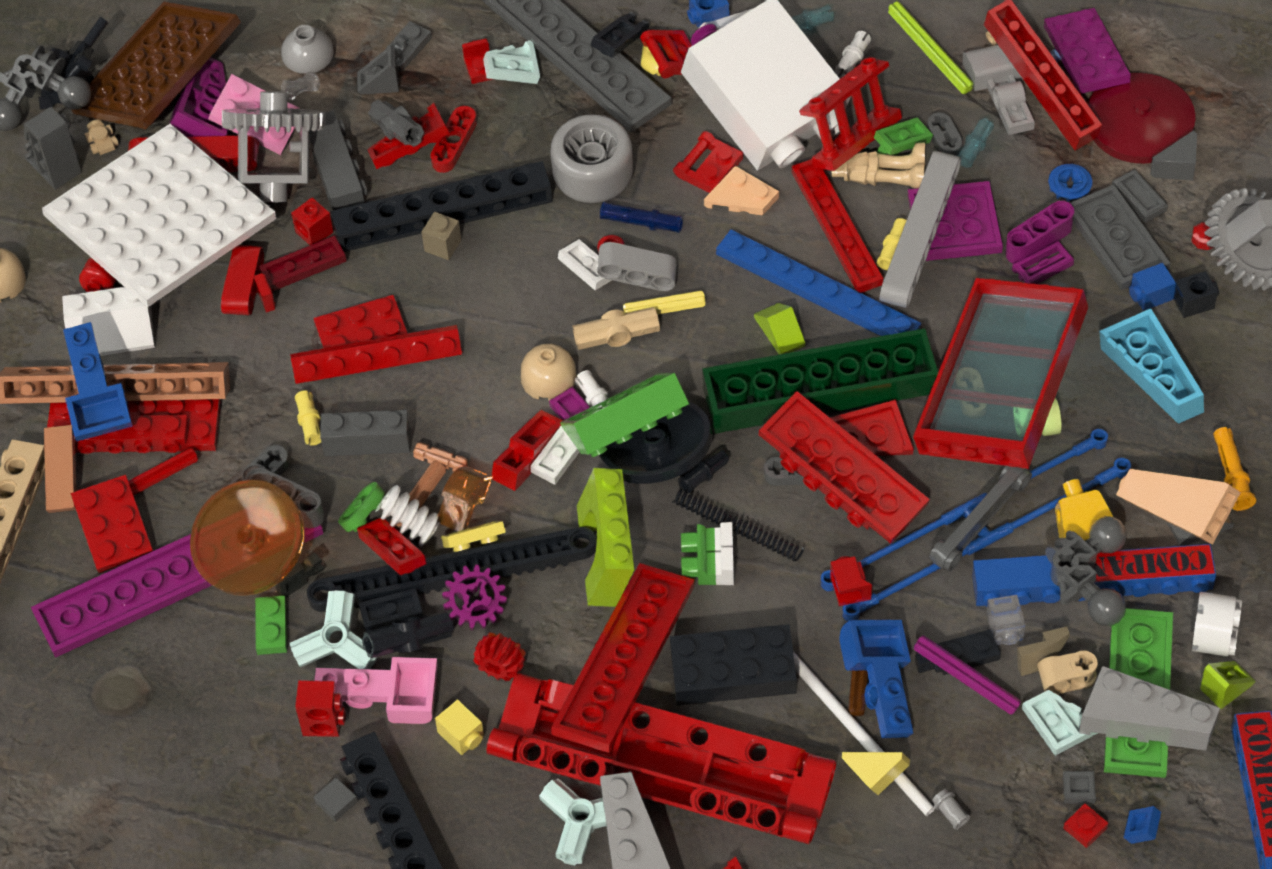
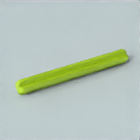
M898 1L890 4L888 13L962 94L971 92L973 82L908 10Z

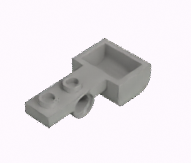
M999 45L964 52L963 66L969 79L973 82L974 91L988 88L1008 135L1034 130L1035 122L1026 104L1025 91L1021 83L1023 79Z

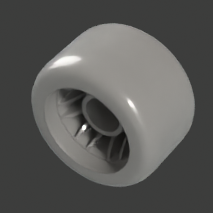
M583 115L567 121L555 133L550 150L552 174L556 185L566 196L583 203H600L618 196L628 186L633 174L632 143L627 131L617 121L602 115Z

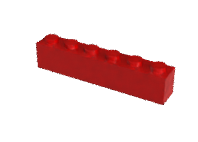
M1006 0L989 10L984 26L1074 151L1095 140L1101 130V122L1013 1Z

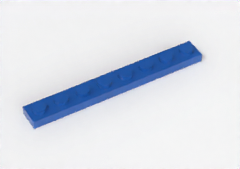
M733 230L728 232L716 248V255L879 336L921 329L920 322Z

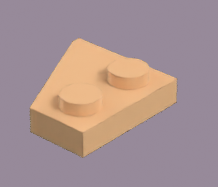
M735 166L706 196L704 206L711 209L713 205L727 206L729 211L733 212L746 211L750 214L764 215L778 200L779 191Z

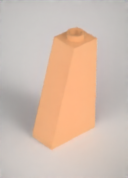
M1130 469L1127 475L1122 478L1116 495L1128 503L1213 545L1241 492L1225 482Z

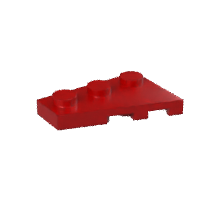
M434 103L427 107L428 113L420 119L416 116L411 118L421 125L424 131L420 144L413 147L412 145H404L396 138L389 140L387 137H384L367 149L376 169L390 166L395 160L405 155H412L421 147L439 142L444 136L449 134Z

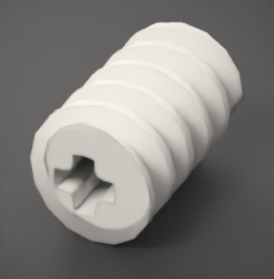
M396 485L387 492L375 512L379 509L383 510L382 520L391 515L390 525L392 527L399 522L402 523L400 533L410 529V540L420 536L418 546L422 547L431 538L440 524V521L437 523L438 514L434 512L428 515L429 508L427 506L418 509L419 500L414 499L409 502L410 494L408 492L399 496L401 487Z

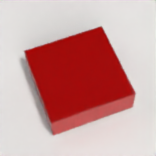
M265 274L255 275L254 281L257 293L265 312L275 310L273 293Z

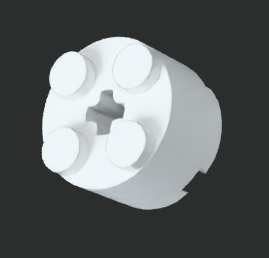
M1200 592L1192 651L1221 656H1235L1238 628L1235 627H1239L1241 599H1236L1234 596Z

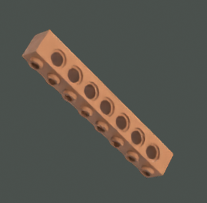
M228 362L103 365L107 386L121 383L127 401L225 399L230 391ZM72 366L4 367L0 372V404L66 402V397L79 394Z

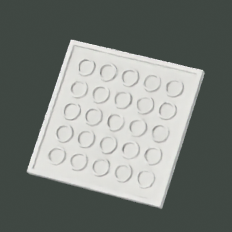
M171 124L162 128L42 208L43 215L147 307L157 302L276 219L274 210Z

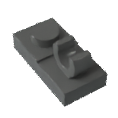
M409 21L390 43L391 46L395 47L399 72L402 73L432 39L431 31Z

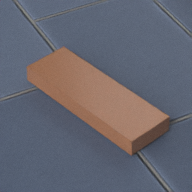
M72 425L44 428L46 511L48 513L76 510L70 494L76 492L75 436Z

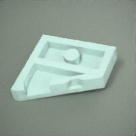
M530 40L525 41L522 47L515 48L513 45H510L501 50L488 51L484 56L486 77L489 79L537 84L539 81L540 73L535 48Z
M1050 690L1037 695L1022 705V710L1055 756L1098 734L1090 732V735L1079 734L1083 714L1082 708L1073 703L1065 702L1061 696Z

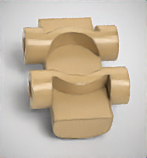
M100 119L93 120L87 124L89 132L84 133L88 143L94 142L90 144L93 155L97 153L103 155L115 150V146L119 145L115 135L109 136L113 134L110 124L104 126Z

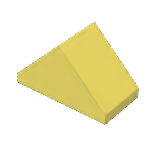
M842 752V759L877 795L910 766V759L902 752Z

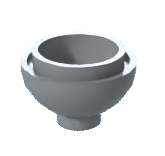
M300 25L285 38L281 48L282 60L286 67L302 74L314 73L324 69L331 62L334 55L333 44L329 36L325 32L309 25Z

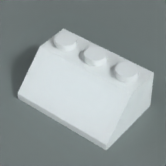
M125 287L62 296L65 328L91 322L100 356L155 348L151 306L147 307Z

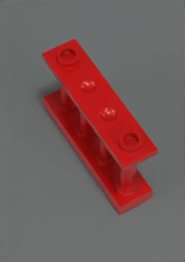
M874 57L862 60L857 67L820 95L809 100V103L799 110L802 116L816 118L823 147L821 151L812 157L814 167L835 171L874 141V135L877 130L892 126L902 119L899 108L885 105L878 75L889 67L888 61L877 60ZM867 83L869 84L874 108L869 114L866 112L861 88ZM850 96L852 97L857 117L856 123L851 128L843 102ZM833 109L840 131L838 138L834 141L832 140L826 114Z

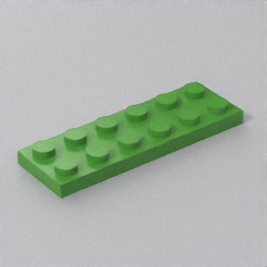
M1126 608V613L1121 621L1111 626L1109 669L1170 690L1173 612ZM1118 736V739L1105 737L1104 772L1166 778L1168 745L1165 742L1149 740V743L1138 742L1137 738Z

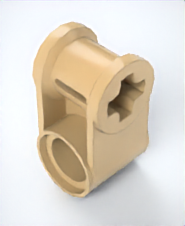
M1089 651L1050 656L1042 659L1037 664L1044 692L1050 690L1060 695L1065 692L1092 687L1097 679V658Z

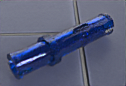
M603 202L600 208V219L602 220L606 219L649 227L651 231L661 229L680 234L683 226V216L660 213V210L657 209L647 211Z

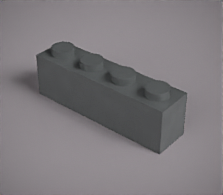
M334 110L326 112V123L323 130L312 131L311 128L309 130V146L332 211L342 207L363 204V196L367 195L364 180H358L357 175H360L357 160H351L350 155H353L350 140H344L343 135H346L342 119L337 120Z

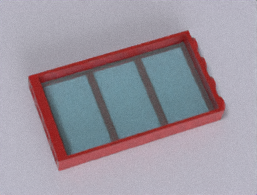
M976 278L913 435L919 454L1029 469L1088 310L1084 289Z

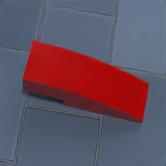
M540 410L510 438L509 448L493 462L491 479L516 491L531 475L530 466L560 428V422L563 420Z

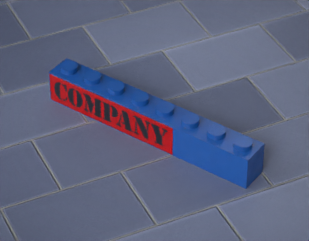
M1211 544L1119 550L1112 554L1100 552L1097 554L1094 568L1097 572L1095 585L1100 589H1114L1121 593L1122 596L1133 595L1135 597L1158 593L1173 595L1178 592L1187 591L1195 593L1213 590L1216 577ZM1047 556L974 560L972 580L976 606L996 607L1001 604L1026 605L1030 602H1058L1061 595L1060 588L1051 580L1052 564ZM1082 597L1078 601H1085V599Z
M1262 711L1234 714L1231 731L1259 868L1272 869V712Z

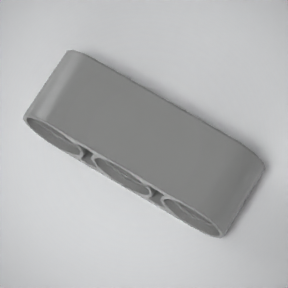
M607 242L599 247L597 273L602 278L658 291H669L675 287L677 261L673 256L614 242Z

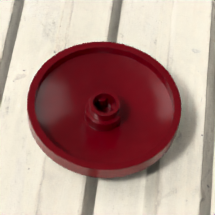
M1130 73V83L1095 90L1088 103V106L1102 124L1099 135L1093 141L1110 156L1130 163H1152L1154 156L1192 132L1195 126V109L1187 93L1174 82L1154 74Z

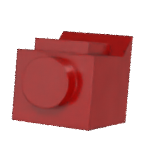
M843 556L835 561H830V578L839 606L871 600L872 584L866 581L861 562H857L855 556Z

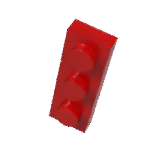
M379 518L357 528L359 538L400 576L413 572L416 568L426 564L425 555L385 519Z

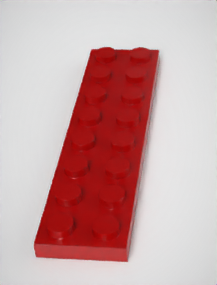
M639 563L552 725L551 735L601 751L610 752L694 589L695 579Z

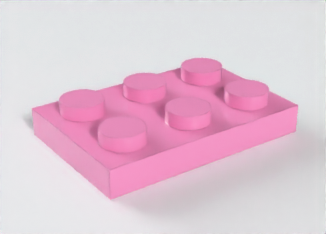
M231 74L208 119L222 126V110L260 108V92L265 90ZM287 102V108L300 109ZM250 126L247 136L256 138L259 145L281 155L295 127H291L289 133L286 127H280V131L277 133L275 127H269L268 132L265 131V127H259L258 132H255L254 126ZM235 128L234 130H231V131H233V132H235V133L238 134V131L236 130V128Z

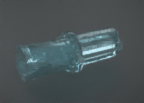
M826 5L809 12L804 10L802 14L791 18L801 30L807 29L810 31L814 26L832 22L834 15L833 11L828 13L831 7Z
M983 118V120H980L972 134L965 138L966 144L958 155L961 157L960 165L970 168L979 152L985 149V142L994 128V124L989 119Z

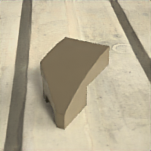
M1062 627L1042 632V642L1017 647V664L1020 675L1024 676L1037 672L1038 662L1050 656H1057L1070 636L1068 628Z

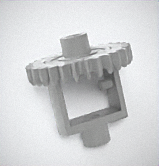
M281 91L260 92V108L222 110L223 128L230 130L236 128L238 131V181L240 183H260V199L263 202H286L287 183H309V130L311 128L312 131H320L325 128L326 112L312 109L287 108V92ZM250 126H254L255 132H258L259 127H265L266 132L269 131V127H275L277 133L280 131V127H286L288 133L291 131V127H295L296 131L300 132V141H290L289 149L290 152H300L299 173H247V132Z
M1247 188L1235 189L1218 199L1212 205L1213 209L1207 214L1210 218L1205 221V225L1210 228L1205 231V235L1212 238L1207 242V246L1215 247L1216 250L1210 253L1211 256L1220 257L1217 266L1226 265L1224 274L1227 275L1233 272L1234 282L1242 278L1243 287L1252 284L1253 290L1262 287L1263 291H1266L1272 287V197L1269 200H1265L1266 192H1261L1256 196L1257 189H1251L1249 192Z

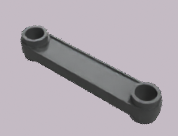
M1005 466L1000 474L999 482L946 541L941 539L937 542L930 553V560L941 569L951 572L961 560L962 551L1015 491L1020 493L1026 488L1031 480L1032 473L1026 468Z

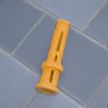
M1219 428L1215 430L1213 436L1217 443L1226 475L1224 482L1241 492L1232 509L1237 511L1249 509L1256 503V497L1251 493L1249 487L1250 477L1242 469L1231 428Z

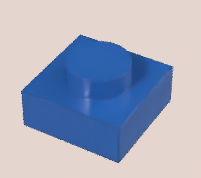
M1154 806L1129 811L1124 839L1131 844L1156 839L1161 811Z

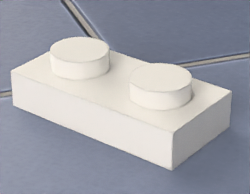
M580 239L559 251L558 259L594 290L612 281L598 275V255Z
M560 426L530 466L531 473L554 485L579 454V450L562 426Z

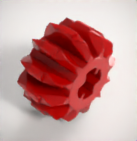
M489 632L487 636H483L482 640H479L475 647L473 661L479 665L478 669L485 671L488 676H493L498 681L500 679L510 681L516 673L521 672L524 666L526 652L520 648L519 643L512 641L511 637H504L502 633L496 635Z

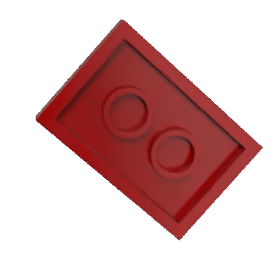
M394 295L313 318L323 348L407 334Z
M126 475L70 493L98 574L122 566L153 551Z

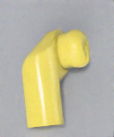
M643 45L641 67L652 75L661 76L658 72L659 66L650 50Z

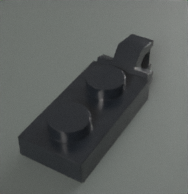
M991 629L937 643L971 667L998 661L1001 657ZM921 654L915 655V665L919 673L935 669L936 673L949 674Z

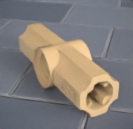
M654 307L624 313L622 310H611L603 314L599 320L572 326L578 350L606 343L611 347H621L629 343L632 337L660 331L658 315Z

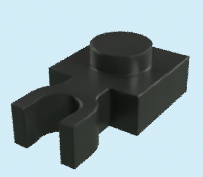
M314 552L301 564L296 561L290 566L282 567L273 576L276 590L280 596H285L286 598L306 585L307 578L323 571L324 568L320 564L322 563L320 557Z

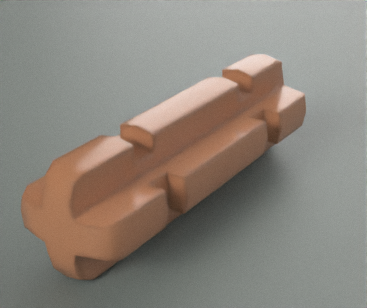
M422 442L417 443L413 451L416 459L422 461L427 459V463L430 464L433 461L442 463L445 469L453 468L452 471L459 474H464L468 467L467 458L459 455L453 457V453L433 446L430 449L429 445Z

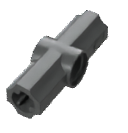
M379 99L371 103L368 115L374 123L380 126L389 140L396 138L404 145H412L413 147L421 143L424 131L421 125L411 119L404 107L400 105L395 108L387 101L383 102Z

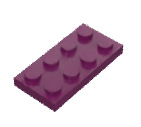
M1095 8L1044 19V28L1056 51L1059 53L1061 61L1075 88L1080 94L1130 83V73Z

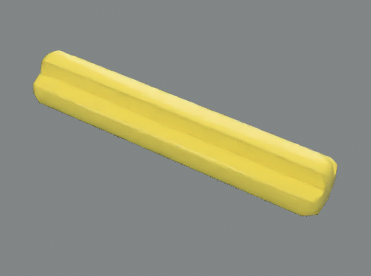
M700 290L629 302L623 305L624 313L654 307L658 315L705 306V295Z

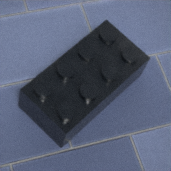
M790 624L670 636L677 706L797 693Z

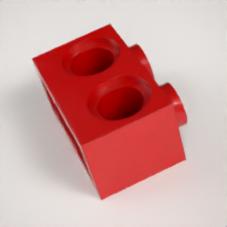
M298 680L295 708L302 735L339 737L340 725H345L346 709L342 707V693H337L335 681Z

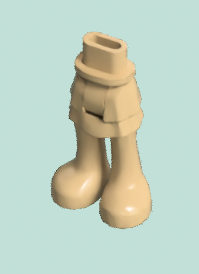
M925 142L916 143L911 154L904 156L880 154L876 151L857 153L838 169L832 171V177H844V181H853L864 185L869 183L876 186L877 182H888L917 189L920 187L925 174ZM881 168L899 169L906 171L882 170Z

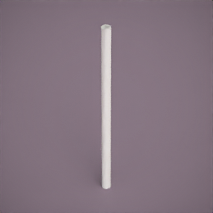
M793 651L795 671L868 752H884ZM903 772L894 780L925 816H928L935 810L934 806Z

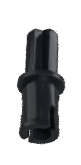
M718 449L704 461H700L689 472L678 478L680 488L684 492L690 493L702 482L710 481L713 478V474L728 463L729 456L724 450Z

